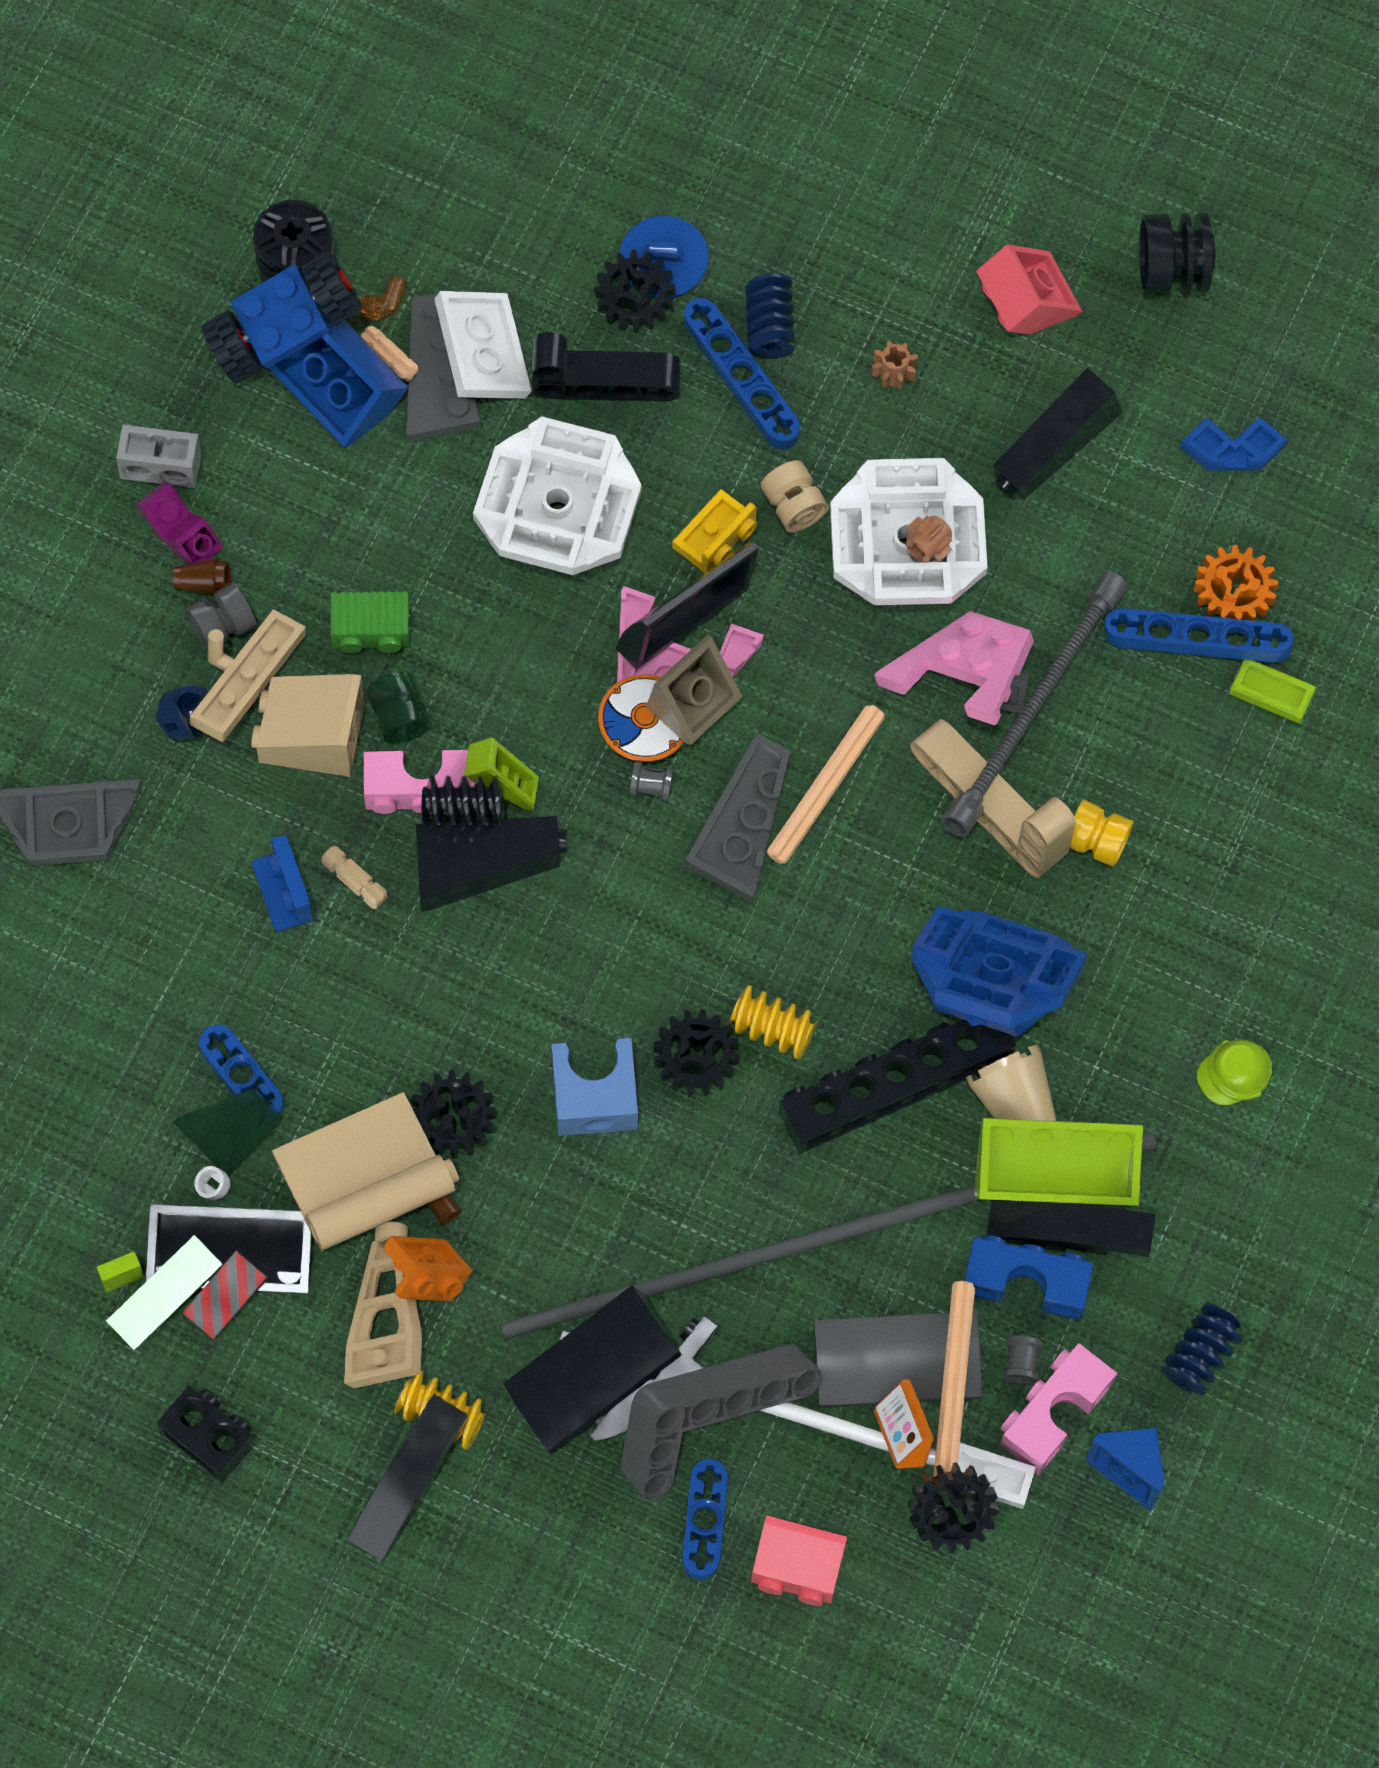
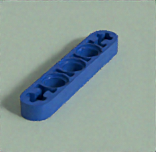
M705 298L691 300L684 309V326L767 442L777 449L786 450L792 448L797 443L800 432V423L796 415L717 307ZM698 312L701 316L707 314V325L710 328L707 333L701 319L694 320V313ZM724 338L731 343V348L724 353H719L711 348V343L715 339ZM744 366L751 371L752 376L748 380L739 381L732 377V370L736 367ZM757 395H766L772 399L773 403L769 408L758 409L751 401ZM776 414L777 422L783 429L790 427L789 435L786 436L783 432L776 434L777 424L773 419Z
M1126 608L1111 611L1105 619V638L1111 645L1119 648L1274 663L1286 660L1291 655L1293 647V634L1291 630L1279 623ZM1119 623L1126 624L1124 633L1117 632ZM1139 624L1143 625V635H1138ZM1156 625H1163L1169 628L1171 633L1165 638H1156L1149 631ZM1194 629H1203L1209 634V638L1203 642H1195L1189 638L1188 633ZM1238 632L1245 635L1248 641L1241 646L1231 645L1226 637L1231 633ZM1255 635L1259 636L1258 647L1254 646ZM1272 638L1280 639L1279 647H1271Z

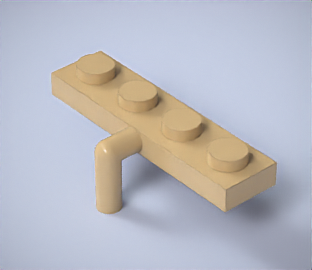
M273 609L235 659L223 653V632L218 629L211 630L208 634V661L211 665L223 670L224 673L190 715V725L224 742L261 694L262 690L271 681V677L275 676L305 637L306 626Z

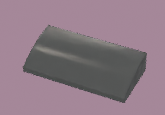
M973 1311L964 1400L982 1398L977 1311ZM950 1313L814 1320L815 1363L823 1374L822 1382L817 1388L819 1408L878 1405L903 1379H909L912 1382L919 1402L941 1401Z

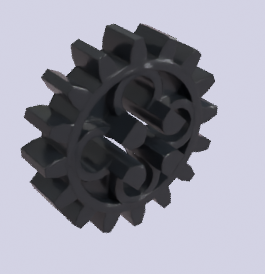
M450 1070L448 1079L442 1080L441 1076L435 1073L433 1074L434 1084L432 1086L425 1082L420 1083V1090L423 1096L412 1095V1105L416 1107L413 1111L430 1145L432 1143L435 1144V1155H440L444 1149H449L451 1158H456L457 1150L463 1148L468 1155H471V1144L475 1142L483 1147L486 1144L483 1132L493 1133L494 1124L489 1121L496 1118V1108L490 1106L493 1103L492 1092L482 1094L484 1082L480 1080L472 1085L471 1076L468 1072L463 1075L462 1079H456L454 1070ZM444 1092L451 1094L452 1109L455 1114H459L460 1127L462 1130H468L465 1135L458 1136L454 1133L453 1118L450 1114H446L445 1100L438 1097L439 1094ZM475 1102L478 1107L470 1111V1108L465 1107V1104ZM435 1117V1120L441 1123L437 1126H431L427 1122L430 1118Z
M954 1462L951 1471L945 1472L944 1468L938 1465L936 1467L937 1476L932 1478L926 1473L922 1475L925 1482L924 1487L913 1486L912 1491L917 1500L908 1501V1507L913 1514L909 1517L913 1528L918 1529L917 1532L921 1541L924 1542L930 1539L931 1545L935 1550H938L943 1543H946L949 1553H954L956 1544L962 1543L966 1550H970V1540L974 1537L980 1542L985 1541L982 1533L984 1528L994 1530L995 1524L990 1516L999 1514L1000 1510L997 1503L994 1502L998 1499L994 1487H989L990 1482L985 1474L977 1477L978 1474L974 1466L970 1465L965 1472H961L958 1462ZM946 1491L953 1507L956 1509L961 1508L966 1520L970 1523L961 1524L955 1510L951 1506L946 1507L942 1496L936 1493ZM968 1491H975L974 1495L971 1497H969L968 1494H965ZM937 1518L939 1519V1522H941L939 1524H932V1522Z

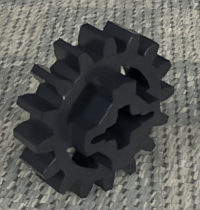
M632 249L628 259H625L619 252L617 253L618 263L615 265L609 261L604 263L607 274L597 273V282L602 285L594 288L595 297L600 298L597 302L599 312L608 310L605 315L608 323L613 322L617 318L620 330H624L628 323L633 325L634 332H639L641 323H646L647 327L652 329L654 328L653 318L657 317L662 321L666 319L663 308L673 309L674 302L669 297L676 294L675 284L670 283L673 280L672 271H663L665 267L663 259L652 263V256L649 251L645 253L643 258H638L636 249ZM620 275L619 284L612 287L613 282ZM629 281H631L633 287L641 291V301L632 290L629 291ZM660 290L657 300L650 306L651 298L657 295ZM623 309H628V310H631V311H634V312H628V311H625V310H623Z
M703 1009L700 1010L698 1018H692L689 1010L684 1011V1020L682 1021L671 1016L669 1018L671 1029L660 1027L658 1036L662 1041H654L653 1051L659 1054L654 1057V1066L658 1068L664 1067L660 1072V1079L665 1081L672 1078V1090L675 1092L682 1085L686 1086L688 1096L693 1095L695 1088H701L704 1096H707L709 1094V1085L712 1084L721 1090L724 1086L722 1076L732 1079L735 1069L731 1065L739 1064L740 1054L733 1052L738 1049L739 1040L738 1038H729L732 1034V1026L729 1024L721 1028L719 1026L720 1015H715L710 1021L706 1019V1012ZM676 1040L677 1047L680 1050L675 1052L674 1057L671 1059L669 1051L671 1045ZM722 1047L723 1057L719 1065H717L713 1055L718 1053V1049ZM693 1049L697 1053L703 1050V1056L700 1057L697 1053L689 1055V1050Z

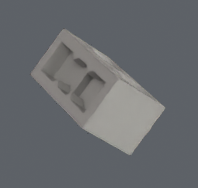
M122 425L116 456L120 479L161 484L165 481L172 486L195 488L202 455L199 436L194 433Z

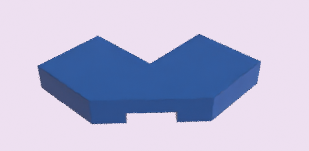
M1206 417L1181 442L1180 448L1208 471L1262 470L1286 447L1288 440L1259 417L1234 441Z

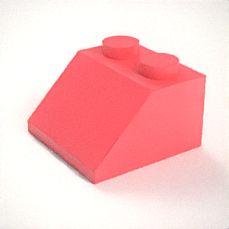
M1007 244L976 271L983 283V292L992 300L999 313V322L1008 332L1031 335L1076 317L1083 312L1050 251Z
M766 1515L751 1583L758 1584V1589L765 1593L781 1595L782 1591L799 1595L798 1600L814 1606H821L823 1602L831 1604L847 1537Z

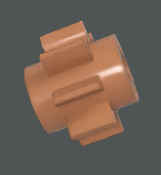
M887 341V347L883 352L880 350L874 351L873 361L875 364L872 365L871 374L872 376H880L883 388L891 386L902 390V385L906 379L910 381L915 380L916 370L914 367L917 366L918 355L909 354L907 343L899 345Z
M926 516L923 520L917 517L906 528L908 533H910L906 537V540H908L906 548L920 562H932L935 558L941 562L952 550L949 545L952 541V530L938 516Z

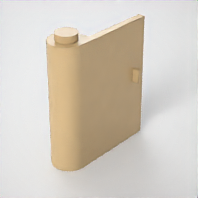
M404 1092L272 1150L282 1175L321 1251L454 1192V1183L459 1181L452 1161L450 1159L443 1160L439 1154L435 1155Z

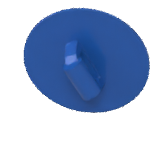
M656 216L638 223L627 233L620 247V253L625 259L630 258L632 249H636L638 258H643L647 251L651 252L652 263L663 259L665 265L663 271H672L673 280L670 283L675 284L676 294L669 296L671 298L692 290L703 278L708 265V249L703 236L693 225L676 217ZM660 290L658 291L657 295L653 296V298H658Z

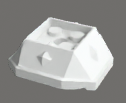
M540 417L528 425L527 429L512 435L495 446L473 511V520L499 556L575 575L621 558L641 495L642 485L624 455L623 449L615 435ZM554 502H561L566 506L562 509H553L549 505Z
M944 458L867 460L857 471V474L830 502L833 578L873 605L952 603L987 574L983 498L968 482L955 472V469ZM926 516H938L951 528L952 541L949 545L952 550L941 562L936 558L932 562H920L909 553L906 545L900 542V539L906 538L910 534L906 528L917 517L923 520Z

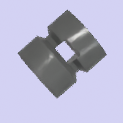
M234 583L213 593L212 601L204 598L185 608V613L193 631L207 651L208 634L211 630L218 629L222 631L225 644L228 642L229 634L238 637L257 626L250 606Z

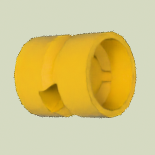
M1084 799L1074 816L1076 824L1070 849L1079 853H1085L1091 849L1093 850V858L1114 868L1128 840L1134 821L1116 813L1106 818L1104 817V809Z

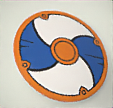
M646 674L627 677L613 685L601 701L598 713L601 734L611 749L627 759L639 762L657 761L670 756L684 743L682 739L646 708L654 683L661 677Z

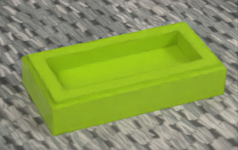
M1244 660L1229 694L1300 724L1313 697L1316 686L1259 662Z

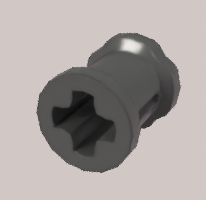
M635 761L630 795L636 796L638 793L660 796L662 801L668 802L674 768L668 767L666 770L644 767L642 762Z
M1023 1335L1007 1337L1006 1346L1010 1348L1008 1368L1003 1371L1002 1379L1016 1385H1035L1039 1380V1375L1035 1373L1037 1352L1042 1350L1043 1342L1040 1339Z

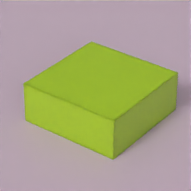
M135 1252L96 1267L106 1293L144 1278Z

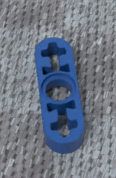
M213 1025L206 1028L199 1040L203 1058L254 1122L261 1125L275 1123L282 1116L284 1109L279 1090L229 1028L223 1025ZM216 1038L219 1042L226 1039L224 1042L226 1052L231 1057L226 1063L224 1056L217 1048L210 1051L212 1048L210 1041ZM241 1065L249 1067L253 1071L250 1081L245 1084L233 1082L230 1074L235 1067ZM257 1086L259 1094L264 1100L274 1099L271 1102L273 1108L271 1111L267 1112L264 1108L257 1111L259 1107L258 1101L252 1093Z
M714 1459L699 1461L691 1472L682 1564L686 1574L695 1580H707L713 1577L718 1571L720 1564L728 1473L724 1465ZM706 1470L714 1471V1477L721 1479V1482L713 1483L711 1500L703 1499L704 1481L697 1480L698 1477L705 1476ZM698 1496L702 1499L695 1501L694 1497ZM720 1498V1502L717 1503L712 1499ZM701 1509L713 1511L717 1517L716 1525L709 1530L699 1529L693 1522L695 1513ZM691 1536L700 1540H707L706 1557L713 1559V1562L706 1563L704 1569H697L696 1562L689 1560L690 1557L697 1556L699 1540H690ZM715 1538L716 1543H713L708 1540Z

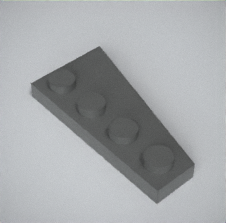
M438 293L412 298L410 359L418 365V373L408 382L407 443L481 428L475 397H458L434 300Z
M756 733L686 857L683 866L750 902L753 901L791 751Z

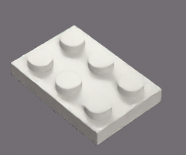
M440 291L434 300L458 397L526 399L531 392V387L508 294Z

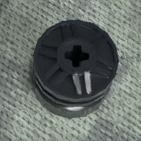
M284 200L272 204L260 214L254 225L253 243L257 272L262 283L294 264L302 272L304 264L326 251L331 252L334 256L331 226L326 215L318 207L302 200Z
M1183 213L1179 220L1178 231H1173L1172 222L1168 214L1143 215L1139 233V267L1143 292L1169 293L1174 276L1179 277L1182 291L1190 292L1193 284V275L1197 291L1208 292L1211 286L1216 257L1215 239L1208 213H1197L1194 227H1192L1189 213Z

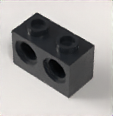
M188 1386L156 1422L159 1432L223 1483L254 1447L252 1435L249 1434L252 1428L236 1414L229 1418L218 1409L221 1405L220 1402L208 1391L202 1389L198 1393L191 1386ZM191 1411H197L204 1415L202 1421L196 1426L184 1425L182 1423L183 1417ZM229 1436L235 1440L231 1449L221 1452L213 1448V1444L218 1438Z

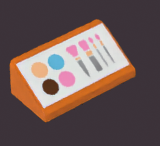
M903 1379L875 1407L874 1414L895 1467L899 1469L924 1467L934 1437L912 1382L909 1379Z

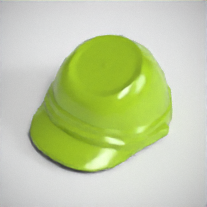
M1243 1039L1225 1040L1201 1062L1197 1070V1082L1205 1096L1217 1105H1231L1243 1100L1258 1098L1267 1087L1272 1076V1062L1262 1046L1253 1041Z

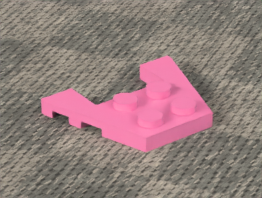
M623 586L621 591L619 639L630 625L654 609L656 597ZM731 624L720 650V654L732 677L741 670L762 646L764 638L763 634ZM673 643L638 669L618 652L617 682L634 675L646 674L662 677L691 649Z
M970 611L877 671L874 676L879 687L903 695L911 689L927 670L980 686L964 704L967 716L996 725L1001 717L999 709L1002 703L1007 702L1010 697L1011 682L1015 675L1019 676L1034 640L1031 631Z

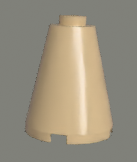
M1038 1044L1028 1047L1032 1055L1027 1056L1026 1053L1020 1055L1018 1051L978 1070L981 1077L978 1080L975 1075L966 1077L969 1087L994 1118L1056 1121L1043 1057Z

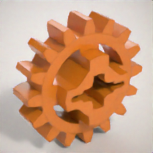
M1233 545L1229 554H1226L1222 547L1218 548L1215 556L1216 559L1207 555L1203 566H1199L1195 577L1198 580H1195L1193 588L1194 592L1200 593L1197 605H1208L1206 616L1209 617L1216 613L1220 615L1219 618L1255 621L1256 614L1264 618L1267 616L1268 606H1273L1276 599L1274 592L1277 590L1278 580L1271 579L1275 572L1274 566L1264 568L1266 557L1261 555L1257 559L1253 558V548L1250 547L1244 554L1239 553L1237 545ZM1240 578L1239 588H1236L1234 594H1231L1233 584H1236L1237 579Z

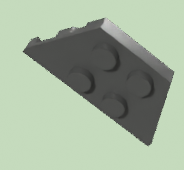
M135 779L0 790V819L29 866L108 860L141 791L140 781Z

